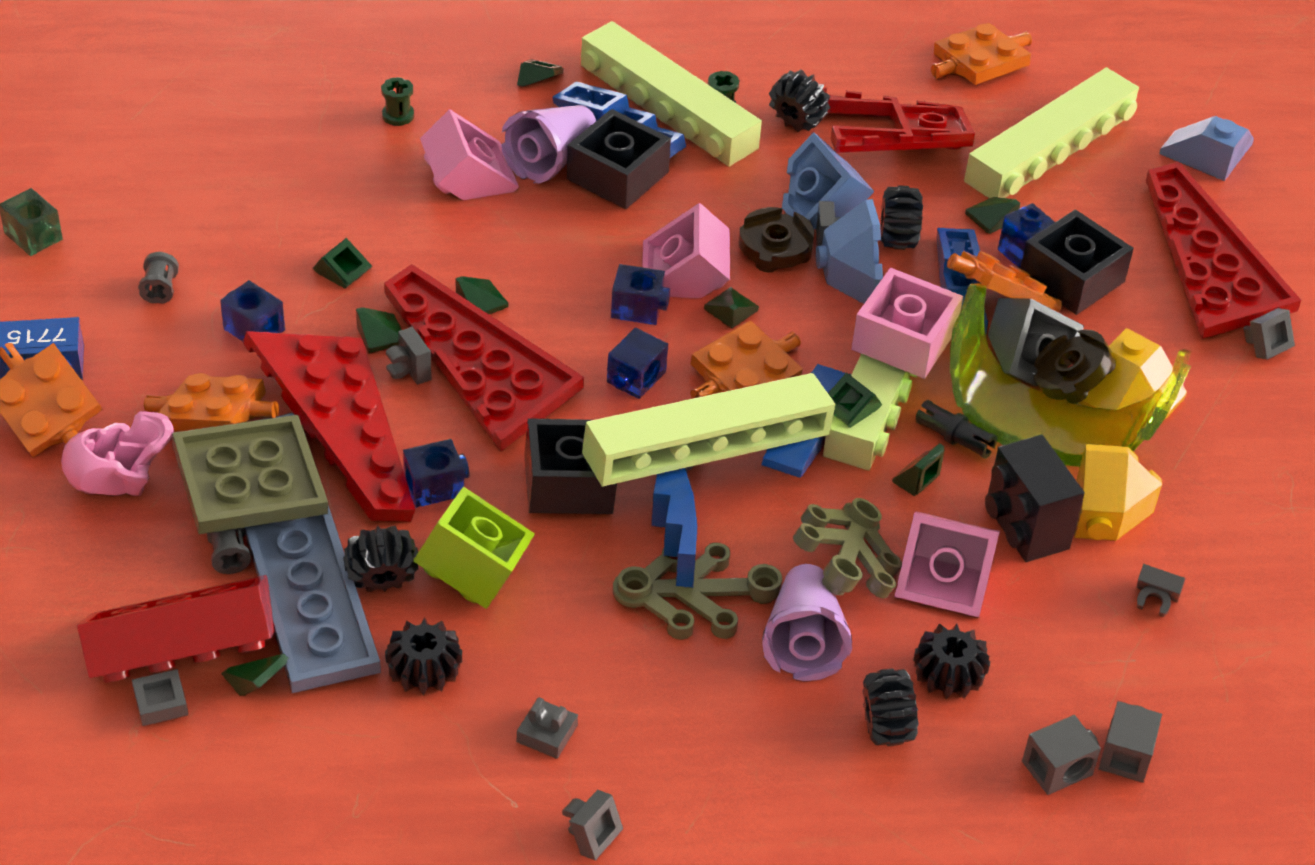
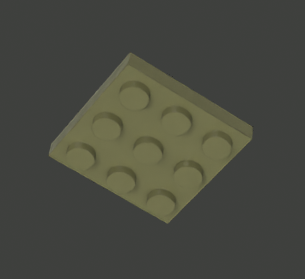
M298 415L172 433L173 449L198 534L328 514V499Z

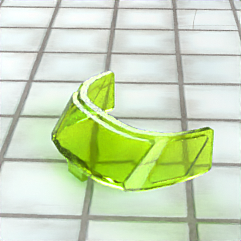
M980 283L969 285L960 314L952 329L950 374L956 404L962 408L963 414L969 418L972 424L997 435V442L1002 445L1043 434L1064 465L1080 467L1086 444L1128 447L1134 452L1144 440L1148 441L1151 439L1170 411L1190 371L1191 366L1187 365L1191 351L1186 349L1179 350L1171 374L1149 398L1121 409L1092 408L1078 403L1071 404L1064 399H1052L1043 392L1030 388L1003 372L987 345L985 335L984 303L986 285Z

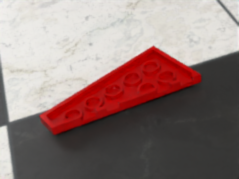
M1180 162L1148 170L1146 184L1201 339L1249 326L1250 321L1277 308L1289 310L1290 313L1299 310L1302 300Z
M413 264L384 282L386 297L408 327L413 326L430 349L431 358L500 451H503L526 433L528 419L546 418L584 388V377Z
M246 331L243 345L249 353L255 352L262 361L260 368L266 377H273L282 389V399L292 413L299 416L301 425L311 439H318L325 448L324 457L331 466L337 465L347 478L345 486L371 521L411 522L415 513L414 503L363 339L349 336L338 337Z

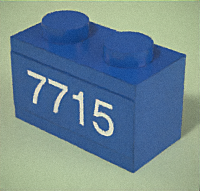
M79 317L0 322V347L4 348L10 358H13V356L5 347L7 343H13L24 360L35 356L54 343L80 379L83 380L84 343ZM0 356L1 379L10 369Z

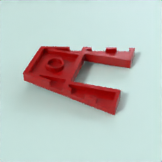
M823 87L825 93L827 92V87ZM846 90L845 97L830 95L828 101L830 109L827 113L891 116L896 128L832 125L831 142L835 153L932 148L957 150L962 147H973L975 132L963 108L960 106L918 100L916 105L900 104L897 97L883 96V100L861 99L862 92Z

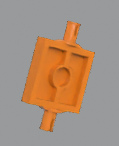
M990 23L980 24L975 28L952 34L949 37L934 42V54L942 59L943 62L933 64L931 66V73L936 79L951 73L958 74L968 79L974 85L1024 68L1030 65L1031 53L1023 47L1032 44V36L1027 31L1013 37L1007 36Z
M963 251L961 256L953 253L948 259L947 267L949 269L964 274L970 280L975 279L986 288L1004 296L1033 299L1056 312H1059L1062 307V301L1044 293L1047 286L1030 278L1031 275L1014 265H1010L1007 268L999 264L1000 261L985 252L979 251L978 255L975 256Z
M751 320L692 354L690 365L703 376L706 383L692 389L690 392L691 398L802 375L803 368L787 354L801 345L800 337L798 335L795 336V332L792 331L776 341L769 338Z
M13 343L5 344L13 358H10L4 348L0 347V356L10 369L0 379V414L33 458L52 445L62 442L66 444L72 437L78 434V431L87 420L103 410L54 343L35 356L25 360L16 350Z
M204 373L188 375L173 395H146L147 397L144 398L143 403L145 411L158 412L167 416L173 425L174 432L243 423L255 417L276 418L279 415V404L277 401H260L266 394L263 379L246 378L243 375L230 377H213Z

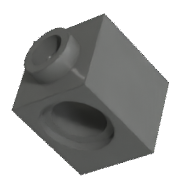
M1117 701L1099 770L1143 783L1153 755L1162 714L1145 709L1142 706Z
M1072 715L1029 734L1022 762L1046 794L1049 795L1092 776L1101 747L1094 733L1086 729L1078 718Z

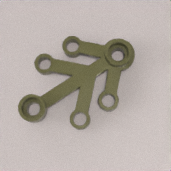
M855 498L852 503H846L841 510L822 508L815 504H810L801 516L802 524L793 535L794 542L801 549L808 552H814L820 543L841 545L838 555L833 556L823 570L824 577L822 583L831 593L842 596L845 592H851L862 578V571L855 563L857 557L871 575L866 582V586L871 593L885 599L896 587V581L893 577L902 567V561L890 550L878 533L882 515L875 505L865 499ZM828 523L844 525L847 530L825 528ZM863 538H865V539L867 540V542L870 544V546H871V547L873 548V550L876 552V554L878 555L877 557H875V555L873 554V552L871 551V549L868 547V545L866 544V542L864 541Z
M711 543L705 548V553L695 561L693 588L676 586V578L659 580L668 571L677 572L678 559L669 558L671 556H663L664 548L662 554L645 569L636 566L625 568L619 573L613 583V595L619 603L632 608L644 606L668 623L667 631L675 639H687L693 634L694 617L689 611L677 610L662 597H676L710 621L711 631L716 637L727 639L736 634L738 617L734 611L721 608L706 596L750 595L755 602L768 604L779 595L782 585V574L772 565L759 564L751 568L748 578L703 579L711 571L720 572L729 566L730 549L722 543ZM711 556H720L722 558L716 559ZM719 622H728L730 625H721ZM684 623L686 626H677L675 624Z

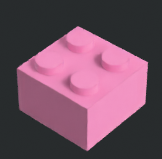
M890 268L857 313L851 349L925 379L957 331L963 296Z

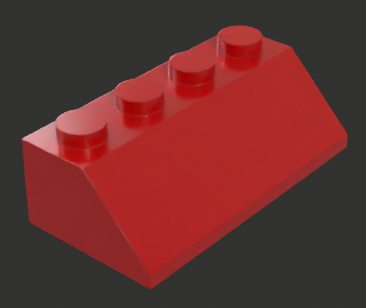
M267 575L91 613L77 624L89 679L102 676L104 683L130 677V670L147 666L149 673L175 667L176 659L192 656L194 663L220 657L221 649L237 646L238 652L243 653L265 647L264 640L271 639L274 634Z

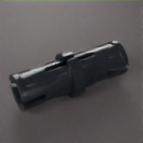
M926 400L921 405L922 408L927 410L926 413L921 410L917 411L916 423L943 435L944 440L952 445L958 443L985 459L992 453L991 450L987 449V445L994 449L996 447L997 435L970 423L969 418L961 413L955 415L930 400Z

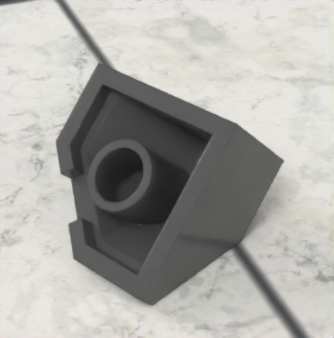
M998 298L988 336L1003 372L1030 386H1038L1034 380V375L1038 371L1034 364L1040 352L1050 342L1062 335H1066L1068 340L1080 336L1078 330H1083L1084 325L1033 299Z

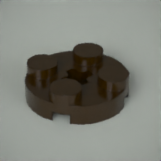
M761 208L749 213L745 217L744 225L740 227L738 243L742 253L748 259L755 262L756 267L760 271L769 273L776 271L777 268H789L808 262L811 259L814 228L807 218L797 212H794L792 217L782 214V208Z
M1078 330L1080 336L1069 340L1066 335H1062L1050 342L1040 352L1034 364L1038 370L1037 374L1034 375V380L1047 397L1056 400L1066 399L1071 404L1079 403L1088 396L1091 389L1096 387L1106 375L1115 369L1116 361L1112 356L1110 347L1103 336L1093 330Z

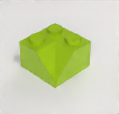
M463 486L430 533L413 562L423 567L424 571L431 577L441 579L458 590L466 600L477 603L487 609L515 568L535 533Z

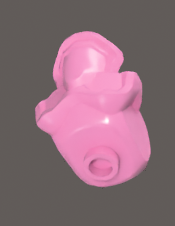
M140 411L135 415L131 428L125 423H114L103 429L93 428L78 433L64 446L61 459L62 470L70 485L78 491L87 494L117 496L127 493L133 496H141L144 486L149 479V466L155 456L171 440L172 433H174L173 425L169 418L161 413Z

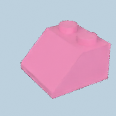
M449 109L420 138L425 151L424 158L431 166L434 174L433 182L443 193L449 194L451 192L462 200L511 193L519 188L512 169L508 166L502 153L500 141Z
M700 203L643 240L642 292L646 296L702 298L713 290L720 289L730 280L729 228Z
M916 511L913 516L894 597L979 617L1000 531Z

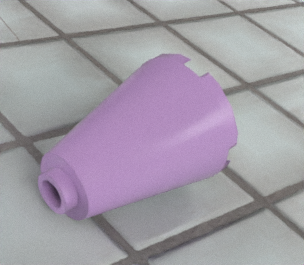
M575 105L521 111L509 117L503 125L501 132H505V143L501 144L508 166L520 178L525 179L528 177L535 180L533 183L540 184L552 179L567 164L568 144L596 122L595 116L587 107Z
M812 564L795 566L787 573L762 636L764 657L770 666L779 673L780 669L792 673L793 679L800 681L821 680L836 674L842 668V662L847 656H850L852 651L851 631L836 595L823 585V570Z

